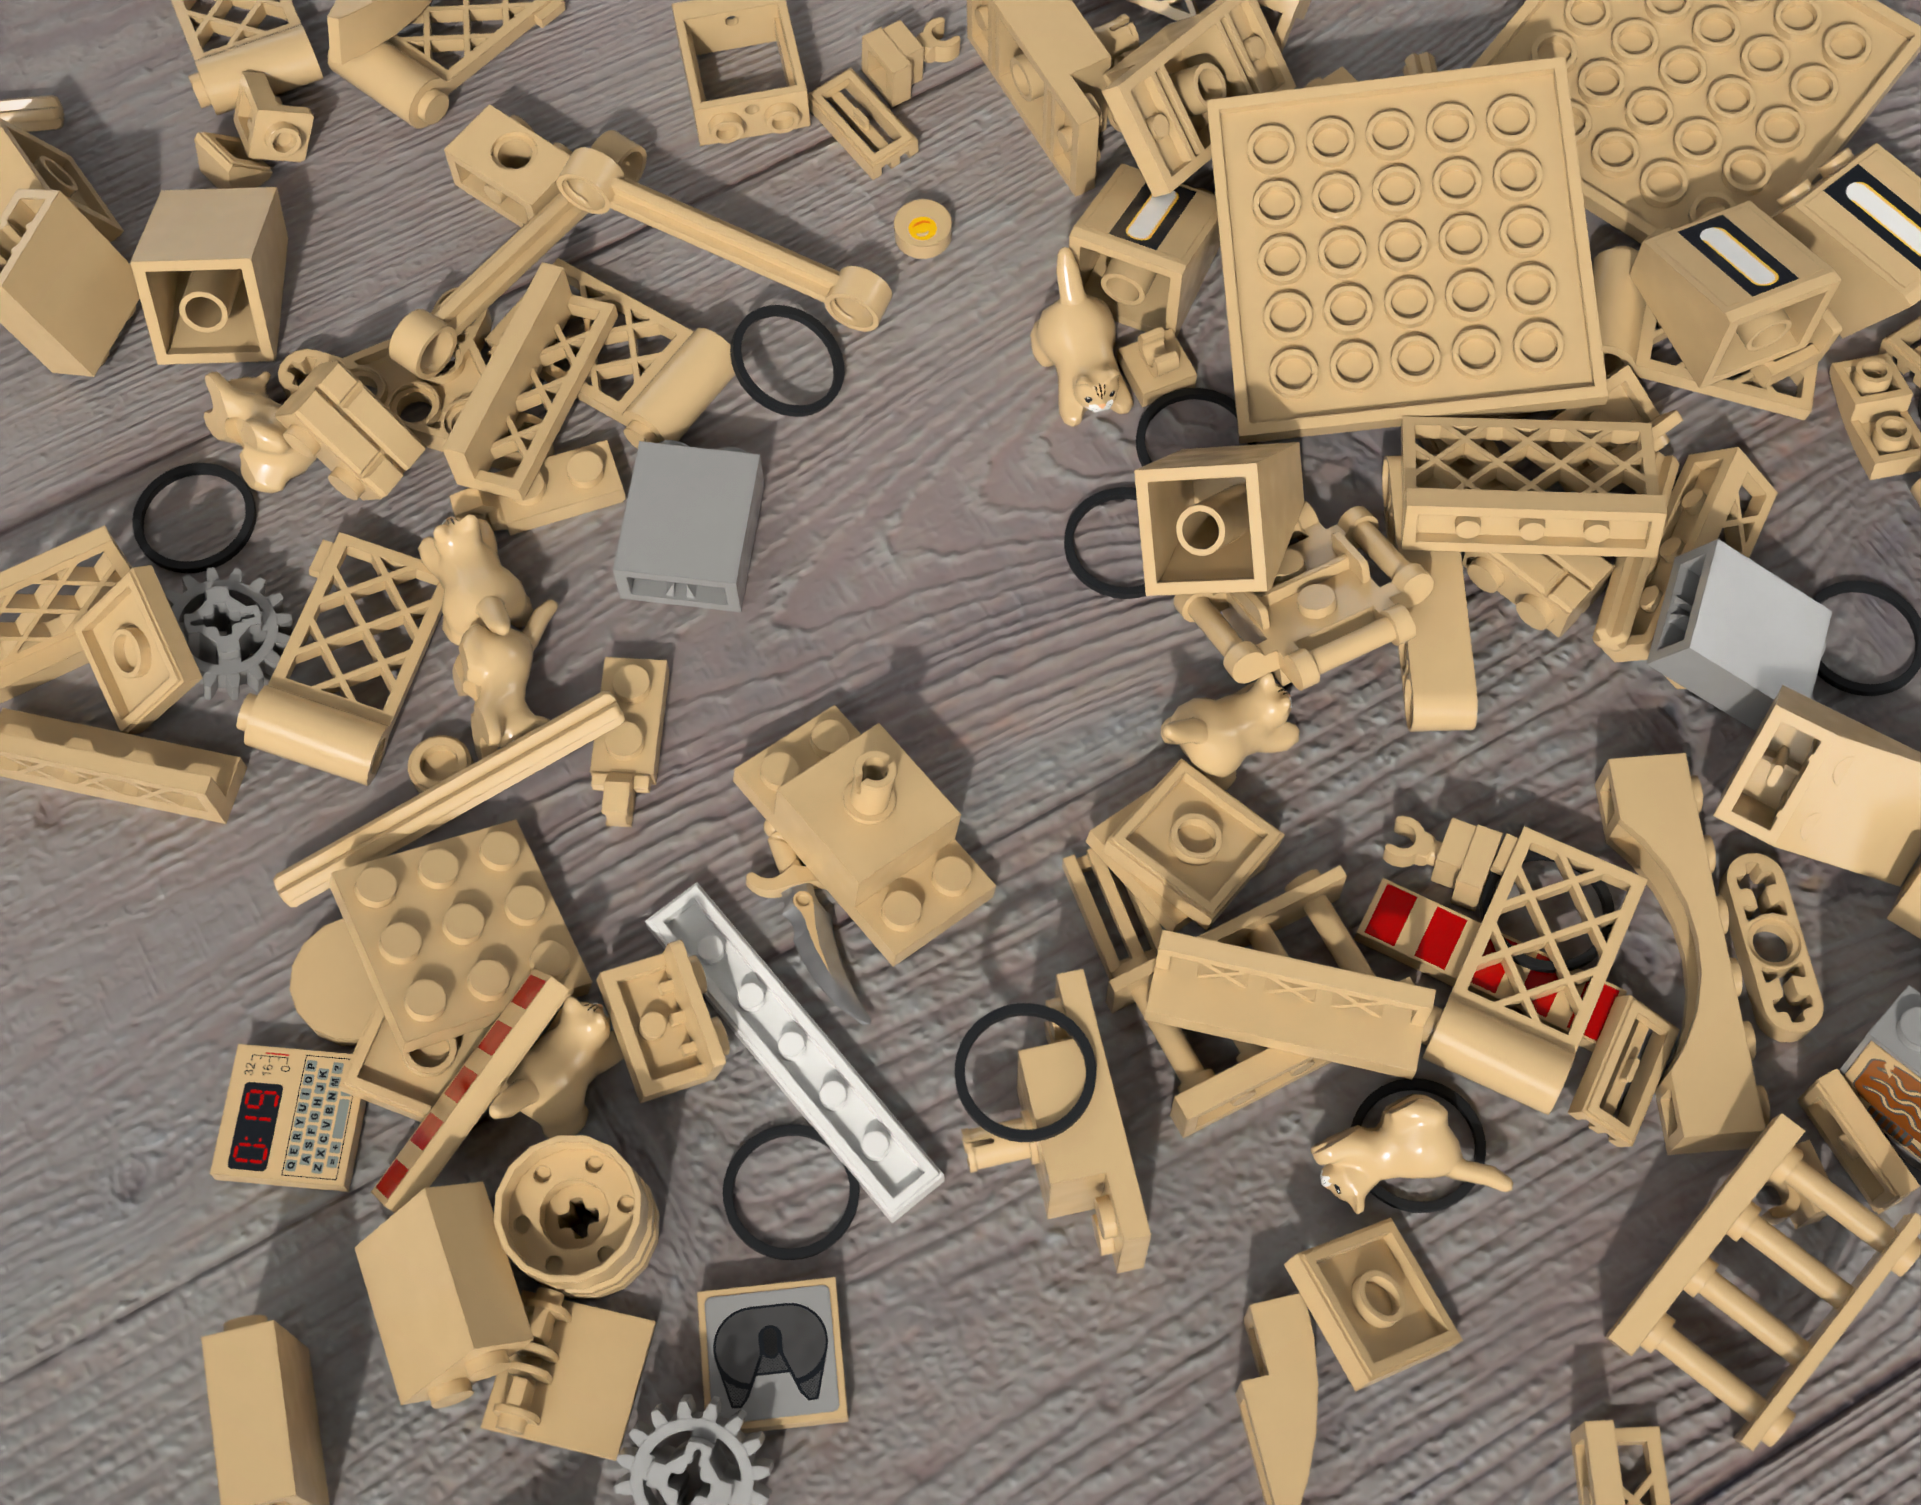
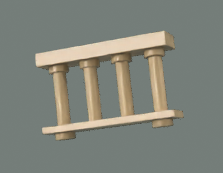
M1341 865L1323 874H1320L1317 869L1307 871L1293 879L1285 887V893L1197 936L1239 947L1251 944L1254 950L1289 957L1275 931L1308 915L1340 969L1376 976L1331 904L1339 900L1347 878ZM1146 955L1135 957L1119 966L1113 972V979L1108 981L1106 1004L1111 1013L1135 1002L1144 1017L1157 957L1151 960ZM1410 976L1399 981L1415 985ZM1146 1020L1181 1081L1177 1088L1180 1094L1174 1096L1170 1117L1182 1138L1331 1063L1326 1060L1233 1040L1240 1052L1236 1057L1238 1064L1215 1075L1213 1069H1204L1181 1028Z
M1783 1113L1775 1116L1604 1336L1629 1356H1633L1641 1346L1648 1353H1652L1656 1349L1747 1420L1733 1439L1751 1451L1757 1447L1760 1441L1768 1447H1772L1781 1438L1796 1416V1413L1787 1406L1887 1275L1892 1271L1899 1277L1903 1276L1921 1255V1239L1917 1237L1921 1232V1216L1917 1213L1904 1215L1893 1228L1802 1160L1805 1153L1797 1148L1795 1144L1804 1134L1805 1130ZM1768 1179L1778 1186L1783 1182L1787 1183L1876 1250L1852 1284H1849L1759 1216L1762 1208L1752 1200ZM1725 1235L1735 1242L1742 1237L1833 1307L1808 1341L1716 1271L1719 1264L1709 1256ZM1683 1290L1693 1298L1698 1293L1790 1363L1765 1397H1762L1673 1327L1676 1320L1667 1314L1666 1311Z

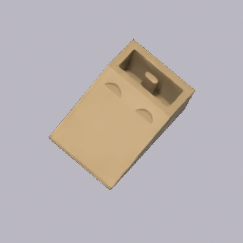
M1782 685L1721 793L1713 816L1774 847L1900 887L1921 853V752Z

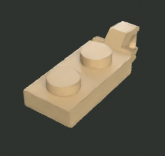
M608 440L546 457L523 501L473 488H468L449 496L455 517L464 518L469 514L474 515L477 519L488 521L493 531L508 529L510 536L624 502L623 500H626ZM519 466L495 472V474L513 478Z
M605 657L600 692L609 691L614 696L625 719L621 725L594 739L590 766L592 776L591 787L592 790L603 791L601 812L606 815V826L632 827L636 793H650L651 784L656 785L669 682L667 660Z

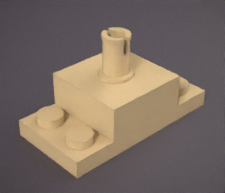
M967 0V38L1074 196L1077 197L1094 189L1096 165L1100 161L1098 133L1107 130L1108 104L1102 93L1107 84L1102 75L1111 69L1112 58L1139 47L1138 33L1133 22L1129 23V16L1126 14L1120 15L1117 19L1092 29L1072 0Z
M1217 0L1200 14L1166 25L1102 75L1107 84L1102 93L1108 104L1109 121L1115 130L1122 132L1153 198L1174 191L1212 158L1207 100L1292 90L1296 87L1257 0Z
M833 705L734 769L733 782L774 827L775 831L780 833L795 854L893 967L994 896L995 883L955 840L961 813L880 723L861 734L836 705Z
M1084 969L1056 974L1055 998L1046 1000L1045 1003L1047 1007L1053 1008L1073 1020L1090 1042L1096 1061V1082L1092 1099L1083 1115L1074 1125L1055 1137L1038 1142L1005 1140L987 1132L982 1127L961 1129L964 1151L968 1156L967 1164L969 1171L973 1173L979 1169L1030 1158L1031 1164L1035 1165L1047 1219L1095 1209L1096 1214L1092 1215V1224L1100 1255L1112 1254L1117 1274L1144 1268L1151 1232ZM1051 1021L1044 1022L1047 1045L1018 1051L1017 1094L1021 1106V1118L999 1122V1124L1021 1130L1046 1127L1067 1115L1078 1102L1086 1081L1085 1062L1077 1043L1057 1024Z

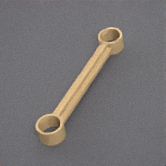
M615 130L606 131L593 143L591 148L609 156L620 166L626 178L638 183L646 166V150ZM561 192L558 193L431 313L424 309H417L405 316L391 337L389 344L390 358L421 379L426 380L436 376L451 359L456 347L457 337L589 212L576 207Z
M586 147L575 149L557 179V187L561 194L576 207L593 214H604L611 208L825 303L829 314L838 322L851 329L863 332L875 330L892 299V291L889 285L872 271L857 266H847L837 271L626 178L620 166L613 159L595 149Z

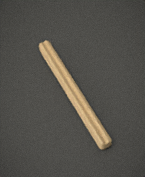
M602 691L277 873L273 881L279 896L290 907H297L330 888L331 872L392 854L621 725L625 719L620 706L609 691Z

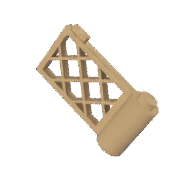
M171 0L198 70L197 73L191 74L188 77L201 108L212 105L217 116L235 110L242 71L265 73L274 96L324 79L308 36L291 0H279V2L277 0H213L216 3L207 15L190 11L197 0ZM233 6L250 10L241 24L223 20ZM266 15L288 21V24L268 31L257 29ZM214 33L231 37L227 45L203 52L204 46Z
M463 0V5L431 7L430 2L422 13L409 23H424V36L399 37L395 35L371 51L342 65L330 62L329 49L328 65L332 71L417 129L425 128L439 122L444 117L449 107L448 97L451 92L534 25L537 24L541 28L547 26L565 11V0H534L533 2L510 3V0H502V4L471 5L470 0ZM503 20V26L494 33L471 34V21ZM463 22L464 34L432 36V23ZM464 51V57L448 70L432 59V52Z
M1615 246L1600 252L1593 259L1592 269L1606 376L1620 367L1629 365L1636 377L1805 420L1812 412L1818 362L1789 376L1797 386L1796 397L1776 392L1772 385L1763 388L1750 370L1741 372L1743 376L1735 380L1723 379L1699 389L1683 362L1671 365L1650 359L1652 346L1668 337L1630 277V272L1639 251L1628 246ZM1656 323H1657V325H1658L1660 328L1655 331Z
M558 258L552 265L564 267L569 285L579 289L581 297L615 304L616 310L625 315L626 325L613 327L603 346L629 341L631 356L629 359L598 364V359L596 358L576 398L625 425L624 434L628 441L637 449L639 441L659 443L665 440L679 441L735 376L730 357L731 345L720 335L709 329L697 328L695 331L690 330ZM522 298L485 338L490 349L487 353L489 359ZM570 315L569 319L577 318L579 316ZM583 318L586 332L592 327L593 320ZM576 335L567 336V337H565V338H566V340H567V339L572 338V337H574V336H576ZM663 335L672 340L662 352L639 356L637 339ZM555 362L543 367L538 377L547 382H552L566 376L568 371L557 367ZM633 374L634 384L619 401L602 392L600 380Z
M339 532L334 543L322 540L309 568V575L318 579L269 684L265 685L258 695L249 693L246 696L239 711L236 727L239 730L245 731L244 743L247 746L369 786L378 772L390 732L443 613L444 589L439 580L422 563L421 559ZM346 555L372 563L378 577L347 587L339 571ZM415 578L437 586L432 599L408 608L396 588V585ZM334 584L337 589V592L329 594ZM386 590L397 612L366 623L355 600ZM345 605L356 627L324 638L316 623L319 614ZM423 617L422 622H421V624H420V626H419V629H418L417 626H416V624H415V622H414V620H417V619H420V618ZM404 624L412 640L410 649L384 659L373 636ZM311 634L314 643L305 645ZM363 640L374 663L342 674L331 651ZM320 655L333 677L314 686L290 680L296 664ZM401 668L395 680L391 671ZM382 676L390 695L383 710L357 702L349 687ZM339 691H340L342 697H341V696H338V695H335V694H333V693H336V692H339Z
M1524 826L1519 838L1506 833L1490 871L1501 875V880L1444 1009L1433 1005V1010L1423 1030L1421 1044L1427 1046L1422 1059L1549 1115L1568 1077L1575 1053L1648 879ZM1528 850L1554 860L1563 881L1532 891L1522 869V863ZM1573 869H1576L1584 874L1575 876ZM1601 880L1627 891L1619 910L1595 918L1581 887ZM1515 882L1520 895L1507 900ZM1569 891L1582 923L1551 933L1538 901ZM1526 906L1539 937L1508 948L1498 927V918L1500 914ZM1613 924L1607 941H1605L1600 928ZM1588 933L1592 944L1598 952V962L1594 968L1570 975L1557 943ZM1491 939L1496 952L1482 957L1488 941ZM1545 948L1550 961L1553 962L1556 968L1555 973L1559 980L1526 990L1512 957ZM1501 963L1515 995L1493 1002L1467 989L1475 971ZM1589 981L1581 999L1576 985ZM1564 990L1575 1015L1568 1033L1565 1034L1541 1023L1532 1001ZM1520 1005L1524 1015L1510 1008Z

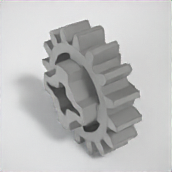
M214 567L207 568L206 582L200 584L188 574L183 576L182 595L168 589L164 593L203 677L198 683L203 684L204 699L211 700L217 688H226L231 700H238L240 686L246 683L259 693L264 687L263 673L273 675L290 639L288 635L292 634V615L282 613L283 596L278 593L265 597V579L259 577L250 585L242 583L241 569L234 568L229 580H220ZM219 632H226L227 636H220ZM255 653L250 658L246 659L249 654Z
M687 1394L679 1401L677 1414L675 1415L663 1402L655 1406L651 1412L652 1423L655 1428L641 1421L635 1424L629 1432V1436L638 1447H623L616 1459V1463L631 1470V1473L621 1476L615 1483L614 1490L618 1494L632 1495L634 1500L630 1505H661L651 1488L659 1490L666 1505H767L772 1490L764 1484L758 1483L757 1480L769 1476L774 1468V1463L772 1459L755 1457V1452L762 1446L766 1438L763 1431L754 1432L746 1436L740 1430L747 1412L740 1409L728 1420L720 1416L722 1408L720 1397L714 1396L705 1411H698L692 1394ZM692 1431L689 1441L677 1448L665 1444L662 1449L656 1447L657 1444L672 1434ZM720 1440L732 1451L739 1466L729 1463L719 1445ZM700 1450L701 1457L698 1466L701 1467L700 1479L704 1482L700 1489L696 1490L689 1502L687 1498L691 1486L687 1485L689 1474L685 1470Z

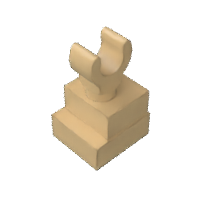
M943 17L930 20L925 25L924 31L919 33L916 38L901 20L862 36V72L892 108L911 99V85L923 80V62H949L959 56L960 36H954L946 41L938 40L944 37L945 19Z
M1398 816L1395 821L1394 832L1410 838L1413 845L1408 848H1399L1392 844H1386L1383 854L1385 862L1402 868L1413 864L1433 866L1431 881L1454 889L1450 903L1476 911L1490 874V869L1496 858L1503 833L1479 824L1475 826L1452 818L1444 840L1440 842L1432 834L1425 832L1421 824L1415 819L1407 816Z

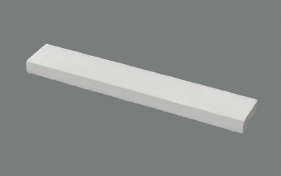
M698 882L645 920L648 930L664 949L668 943L681 939L688 957L697 956L703 967L707 982V992L702 995L807 1122L814 1127L829 1145L831 1151L841 1163L843 1162L857 1179L860 1186L892 1224L945 1181L941 1170Z

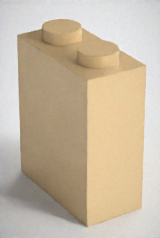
M17 189L0 216V323L52 373L94 377L98 369L108 359L109 350L126 321L134 314L136 304L140 299L131 264L60 190Z
M484 1181L422 1189L354 1247L401 1405L430 1400L432 1408L437 1409L460 1403L474 1394L472 1385L479 1380L493 1377L507 1370L511 1366L509 1358L534 1340L508 1256L502 1249L494 1225V1213Z
M248 1315L231 1319L223 1324L224 1332L201 1337L220 1504L330 1505L309 1348L275 1320L268 1321L267 1316Z

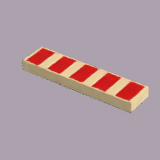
M1383 878L1357 930L1354 941L1454 987L1481 923ZM1502 933L1503 937L1512 946L1523 943ZM1489 939L1482 957L1496 952L1491 939ZM1540 950L1526 954L1536 959L1550 961L1547 953ZM1501 963L1475 971L1467 989L1493 1002L1515 995ZM1515 963L1526 990L1559 980L1556 973L1533 971ZM1578 968L1576 970L1569 971L1570 975H1573L1582 972L1583 970ZM1589 981L1576 985L1581 999ZM1607 981L1605 982L1580 1041V1047L1593 1052L1615 998L1625 996L1627 990ZM1564 990L1532 1001L1541 1023L1565 1034L1568 1033L1575 1015ZM1520 1005L1510 1008L1524 1015Z
M533 969L371 1191L385 1207L395 1213L422 1189L432 1185L569 996V989L552 976Z

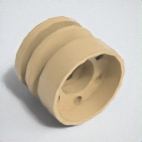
M557 1135L530 1146L508 1167L496 1192L494 1225L503 1251L528 1276L535 1279L545 1288L561 1292L570 1299H601L625 1289L647 1268L658 1244L660 1213L651 1188L612 1146L586 1135ZM589 1210L599 1221L589 1224L587 1229L588 1236L581 1238L571 1229V1226L581 1223L582 1212Z

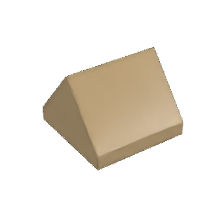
M198 132L194 139L200 171L218 189L258 188L269 180L273 173L262 159L248 158L241 138Z

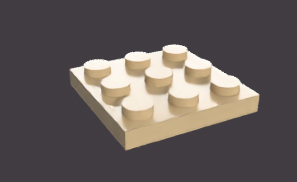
M517 819L331 872L330 889L402 1055L493 1025L533 969L552 976L569 989L568 997L577 998L589 993L592 980Z

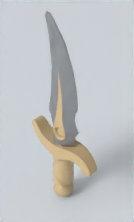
M765 820L763 825L764 832L769 837L767 840L780 875L774 878H763L753 872H749L746 875V886L761 897L783 898L785 906L782 915L793 926V942L801 960L815 982L836 1006L862 1025H870L871 1018L860 1003L844 969L834 936L832 916L821 906L814 893V889L826 888L807 866H803L801 859L795 854L780 833L776 832L774 827Z

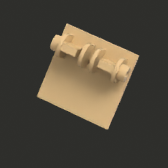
M538 1287L536 1293L522 1290L520 1297L534 1340L509 1358L511 1366L504 1372L496 1375L480 1428L616 1461L621 1450L656 1321L563 1300L565 1296L563 1293L548 1288Z

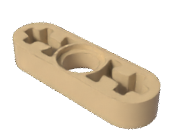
M1744 854L1737 857L1720 879L1718 892L1727 903L1729 931L1757 1025L1763 1033L1776 1041L1796 1042L1804 1038L1822 1018L1824 1010L1822 996L1782 868L1773 859L1763 854ZM1746 874H1749L1754 884H1764L1766 887L1758 897L1761 915L1751 921L1747 919L1752 916L1758 906L1752 890L1747 888L1740 889L1739 883ZM1760 932H1770L1779 936L1787 947L1786 959L1781 962H1770L1761 958L1753 946L1754 935ZM1792 973L1794 976H1791L1781 987L1779 978ZM1783 991L1789 1005H1800L1803 1010L1794 1022L1791 1021L1788 1013L1776 1012L1774 1008L1783 997Z

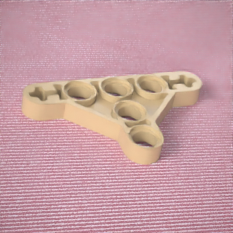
M457 288L450 289L442 294L433 310ZM489 308L457 337L456 347L452 355L456 359L453 367L447 372L437 374L430 379H421L393 361L389 355L391 340L389 339L344 358L312 349L295 351L286 356L280 364L278 370L279 382L288 399L292 393L298 390L299 384L297 380L299 378L305 379L321 363L339 360L364 385L376 388L378 390L376 397L426 447L443 452L442 447L486 367L480 352L486 342L485 338L491 332L493 324ZM419 401L426 402L432 406L430 414L419 422H406L400 418L403 409L411 403ZM521 412L518 414L514 425L519 432L539 424L543 420L532 414ZM553 444L546 457L554 455L555 450ZM515 451L494 460L491 467L500 470L520 465L522 457L519 452Z

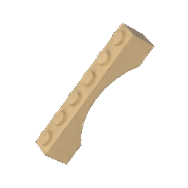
M1686 753L1608 759L1595 783L1606 844L1625 859L1639 876L1648 879L1646 885L1654 893L1672 927L1682 959L1685 988L1682 1030L1671 1063L1655 1090L1667 1155L1748 1149L1766 1128L1765 1126L1769 1124L1770 1104L1765 1088L1762 1085H1756L1751 1061L1754 1060L1756 1055V1038L1751 1023L1743 1021L1738 997L1742 992V973L1738 960L1735 957L1729 958L1725 940V934L1729 928L1728 907L1722 895L1716 896L1711 874L1714 872L1716 865L1715 847L1711 836L1703 835L1699 813L1703 806L1701 782L1697 775H1690Z

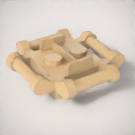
M1304 501L1302 511L1290 539L1297 538L1299 542L1287 547L1272 588L1269 591L1175 595L1174 606L1185 620L1195 622L1224 657L1223 665L1226 671L1236 682L1245 684L1272 673L1282 686L1292 682L1298 690L1302 691L1319 683L1320 675L1390 642L1398 646L1415 638V623L1407 609L1421 603L1431 594L1434 588V580L1420 564H1411L1378 530V520L1364 506L1350 508L1341 516L1338 524L1325 529L1320 524L1312 506L1307 501ZM1361 547L1392 582L1379 587L1371 579L1368 562L1357 548Z

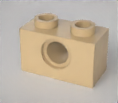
M490 104L444 149L454 184L521 228L560 193L557 187V179L573 153L563 144L558 142L551 144L534 133L533 129L522 118L516 115L509 117Z

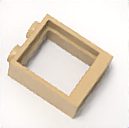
M690 0L672 4L677 40L700 146L715 143H732L738 139L771 133H787L794 129L811 126L807 88L786 0ZM730 16H736L735 18L727 19ZM777 41L787 87L706 101L696 55Z

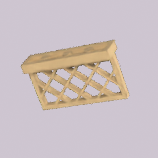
M1402 416V550L1657 558L1667 517L1665 495H1660L1652 423ZM1415 438L1440 439L1449 447L1438 455L1433 456L1417 445ZM1486 440L1503 441L1512 449L1496 458L1479 445ZM1547 442H1564L1573 448L1574 451L1560 460L1542 448V446ZM1609 444H1637L1638 452L1624 462L1604 448ZM1465 456L1482 469L1466 479L1450 468L1449 465ZM1527 458L1545 470V472L1530 481L1511 467ZM1589 459L1607 471L1608 474L1594 483L1577 472L1575 468ZM1435 477L1450 489L1417 487L1430 478ZM1494 479H1498L1513 491L1481 490V488ZM1559 480L1575 492H1545L1544 490ZM1623 482L1639 494H1612L1608 492Z
M105 525L0 572V616L2 613H21L15 622H0V704L89 663L73 627L132 569ZM104 552L94 567L76 566L78 563ZM31 584H40L34 594H15L18 590ZM63 585H80L75 595H57Z

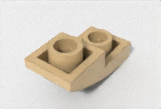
M1889 353L1832 363L1829 374L1837 405L1851 444L1869 480L1921 471V432L1908 412L1913 393Z

